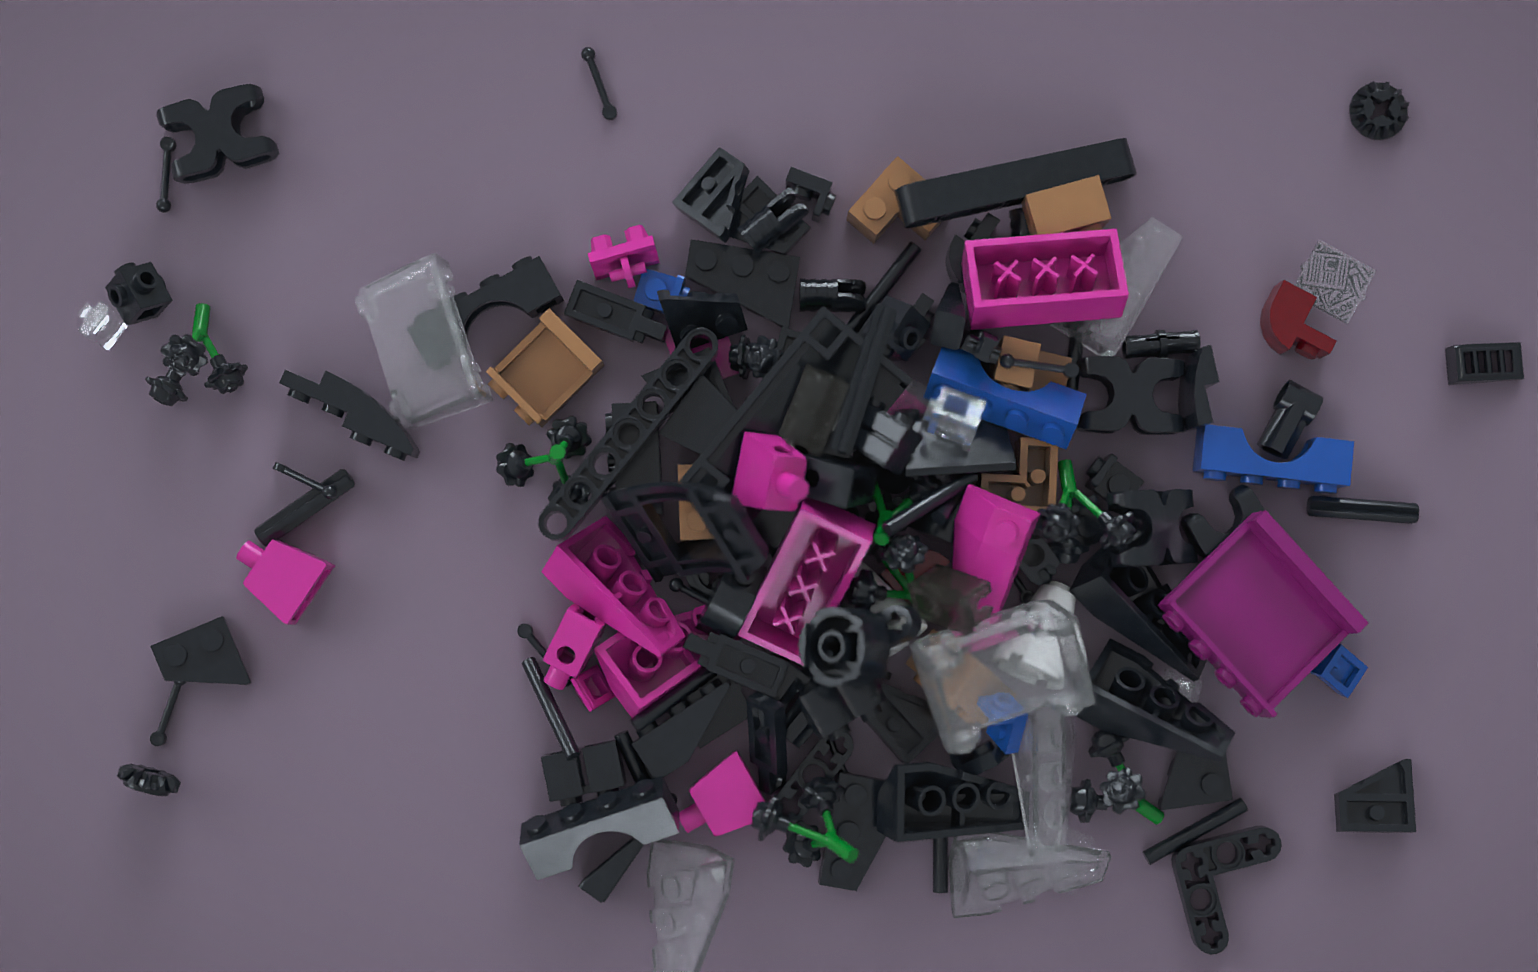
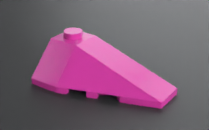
M972 484L967 486L954 521L950 637L985 652L1041 513Z
M606 515L558 544L541 572L568 600L658 657H661L683 641L686 636L664 599L657 597L650 585L653 580L647 569H641L634 557L636 552L629 541Z
M705 605L674 615L686 637L688 633L707 640L709 635L695 628ZM617 632L594 648L595 655L611 691L631 718L703 667L697 664L700 655L682 648L686 637L661 657L651 653L620 632ZM737 633L733 639L740 641L743 637L738 636Z

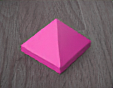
M597 664L579 674L577 678L571 679L578 698L589 712L616 697Z

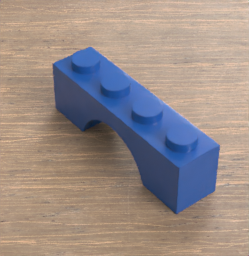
M941 347L923 398L1067 450L1077 427L1087 394L1052 381L1034 391L1012 390L992 380L982 368L980 359L974 357L972 353L962 349L952 350Z
M1208 424L1196 430L1192 472L1203 473V479L1212 481H1226L1227 475L1240 477L1241 484L1263 485V480L1277 481L1278 488L1298 490L1300 489V484L1314 485V492L1337 494V488L1350 486L1354 441L1315 437L1306 440L1301 451L1288 462L1279 463L1266 460L1255 453L1245 438L1243 428Z

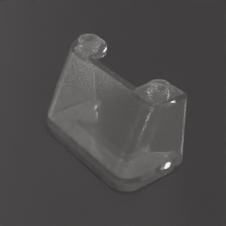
M437 253L415 260L360 287V296L355 297L359 314L362 318H367L393 401L389 402L390 413L398 423L401 422L407 429H413L493 402L489 385L487 383L483 384L479 373H477L481 370L479 364L474 361L453 296L456 294L454 287L446 283L454 280L449 262Z
M1041 599L1027 602L919 638L910 645L912 658L943 746L950 754L954 752L966 753L973 750L982 738L980 729L1048 706L1052 710L1060 712L1063 716H1072L1082 712L1083 708L1096 704L1078 618L1052 600Z

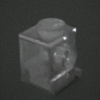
M943 385L938 400L930 398L923 419L930 422L927 432L963 445L961 450L969 452L987 401Z

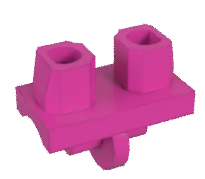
M641 224L627 228L624 231L627 242L615 246L612 244L610 235L604 234L593 237L591 239V252L587 254L596 281L610 277L611 282L626 279L628 288L636 287L633 276L647 273V266L660 263L653 236H648Z

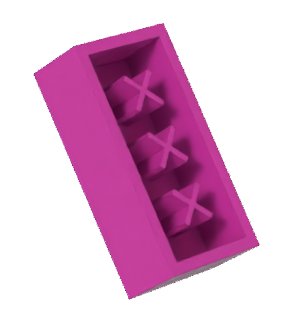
M1117 229L968 240L964 243L961 266L971 330L1122 318L1129 293Z
M805 497L801 501L755 595L757 597L739 629L738 636L803 666L799 655V638L804 625L810 623L817 615L815 613L820 609L839 606L872 542L875 524L835 505Z

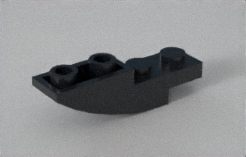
M326 370L320 384L290 371H284L279 384L290 388L288 396L307 404L311 398H314L324 403L321 410L343 418L344 413L347 412L342 427L352 431L349 438L371 446L373 440L386 445L384 453L405 461L407 454L418 458L420 450L402 424L382 404L366 392Z

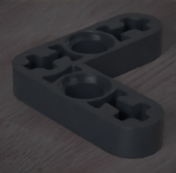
M1262 825L1253 826L1191 842L1173 852L1171 858L1172 868L1191 939L1194 945L1202 952L1210 955L1218 954L1227 947L1229 941V934L1213 876L1275 859L1280 853L1282 845L1279 835L1273 829ZM1260 834L1271 839V843L1266 845V852L1263 853L1258 848L1247 849L1246 852L1249 857L1245 858V849L1239 840L1240 838H1243V843L1248 845L1257 843ZM1224 842L1232 843L1236 849L1235 858L1229 863H1221L1217 858V849ZM1190 852L1193 857L1199 858V862L1194 864L1195 875L1199 878L1204 876L1205 881H1193L1185 885V880L1193 879L1190 870L1186 867H1181V862L1186 861V854ZM1197 889L1207 890L1210 896L1209 904L1203 909H1195L1190 903L1191 894ZM1214 913L1215 917H1209L1207 920L1210 928L1218 932L1219 935L1213 938L1214 944L1209 945L1205 940H1201V936L1206 935L1205 924L1201 920L1195 922V917H1208Z

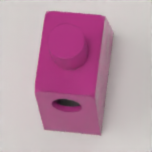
M744 432L732 494L737 496L743 506L795 511L799 501L806 497L809 490L808 483L804 480L807 464L806 457L778 435Z
M248 540L240 548L236 556L237 560L251 568L243 585L286 625H296L335 567L329 561L279 540L270 541L265 550Z
M575 603L567 609L543 658L545 663L551 665L543 681L555 689L564 690L570 676L577 678L585 669L594 652V648L598 645L608 624ZM567 646L573 649L575 655L568 651Z
M738 750L730 753L689 788L695 803L679 812V820L687 833L707 823L714 837L752 823V815L757 803L766 800Z

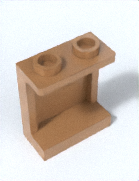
M550 308L539 317L541 322L495 368L490 367L486 371L492 378L488 385L503 400L509 395L518 404L514 411L529 426L535 421L543 427L605 366L603 361Z

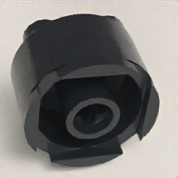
M827 607L816 612L815 614L817 615L811 622L804 625L799 638V655L803 666L809 668L810 672L814 675L812 678L817 683L825 686H861L869 684L875 679H880L886 673L890 655L888 624L882 617H878L873 612L863 608Z

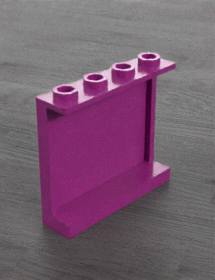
M1266 510L1251 513L1158 604L1165 613L1162 616L1164 621L1176 632L1181 631L1191 641L1188 646L1192 652L1204 661L1207 659L1216 669L1214 672L1216 678L1227 688H1234L1242 697L1240 700L1241 705L1254 717L1275 718L1278 713L1274 708L1348 634H1359L1369 624Z

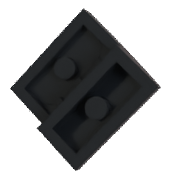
M1211 345L1200 348L1187 356L1185 360V374L1180 377L1178 391L1179 415L1184 419L1183 432L1197 430L1213 423L1206 389L1220 381Z

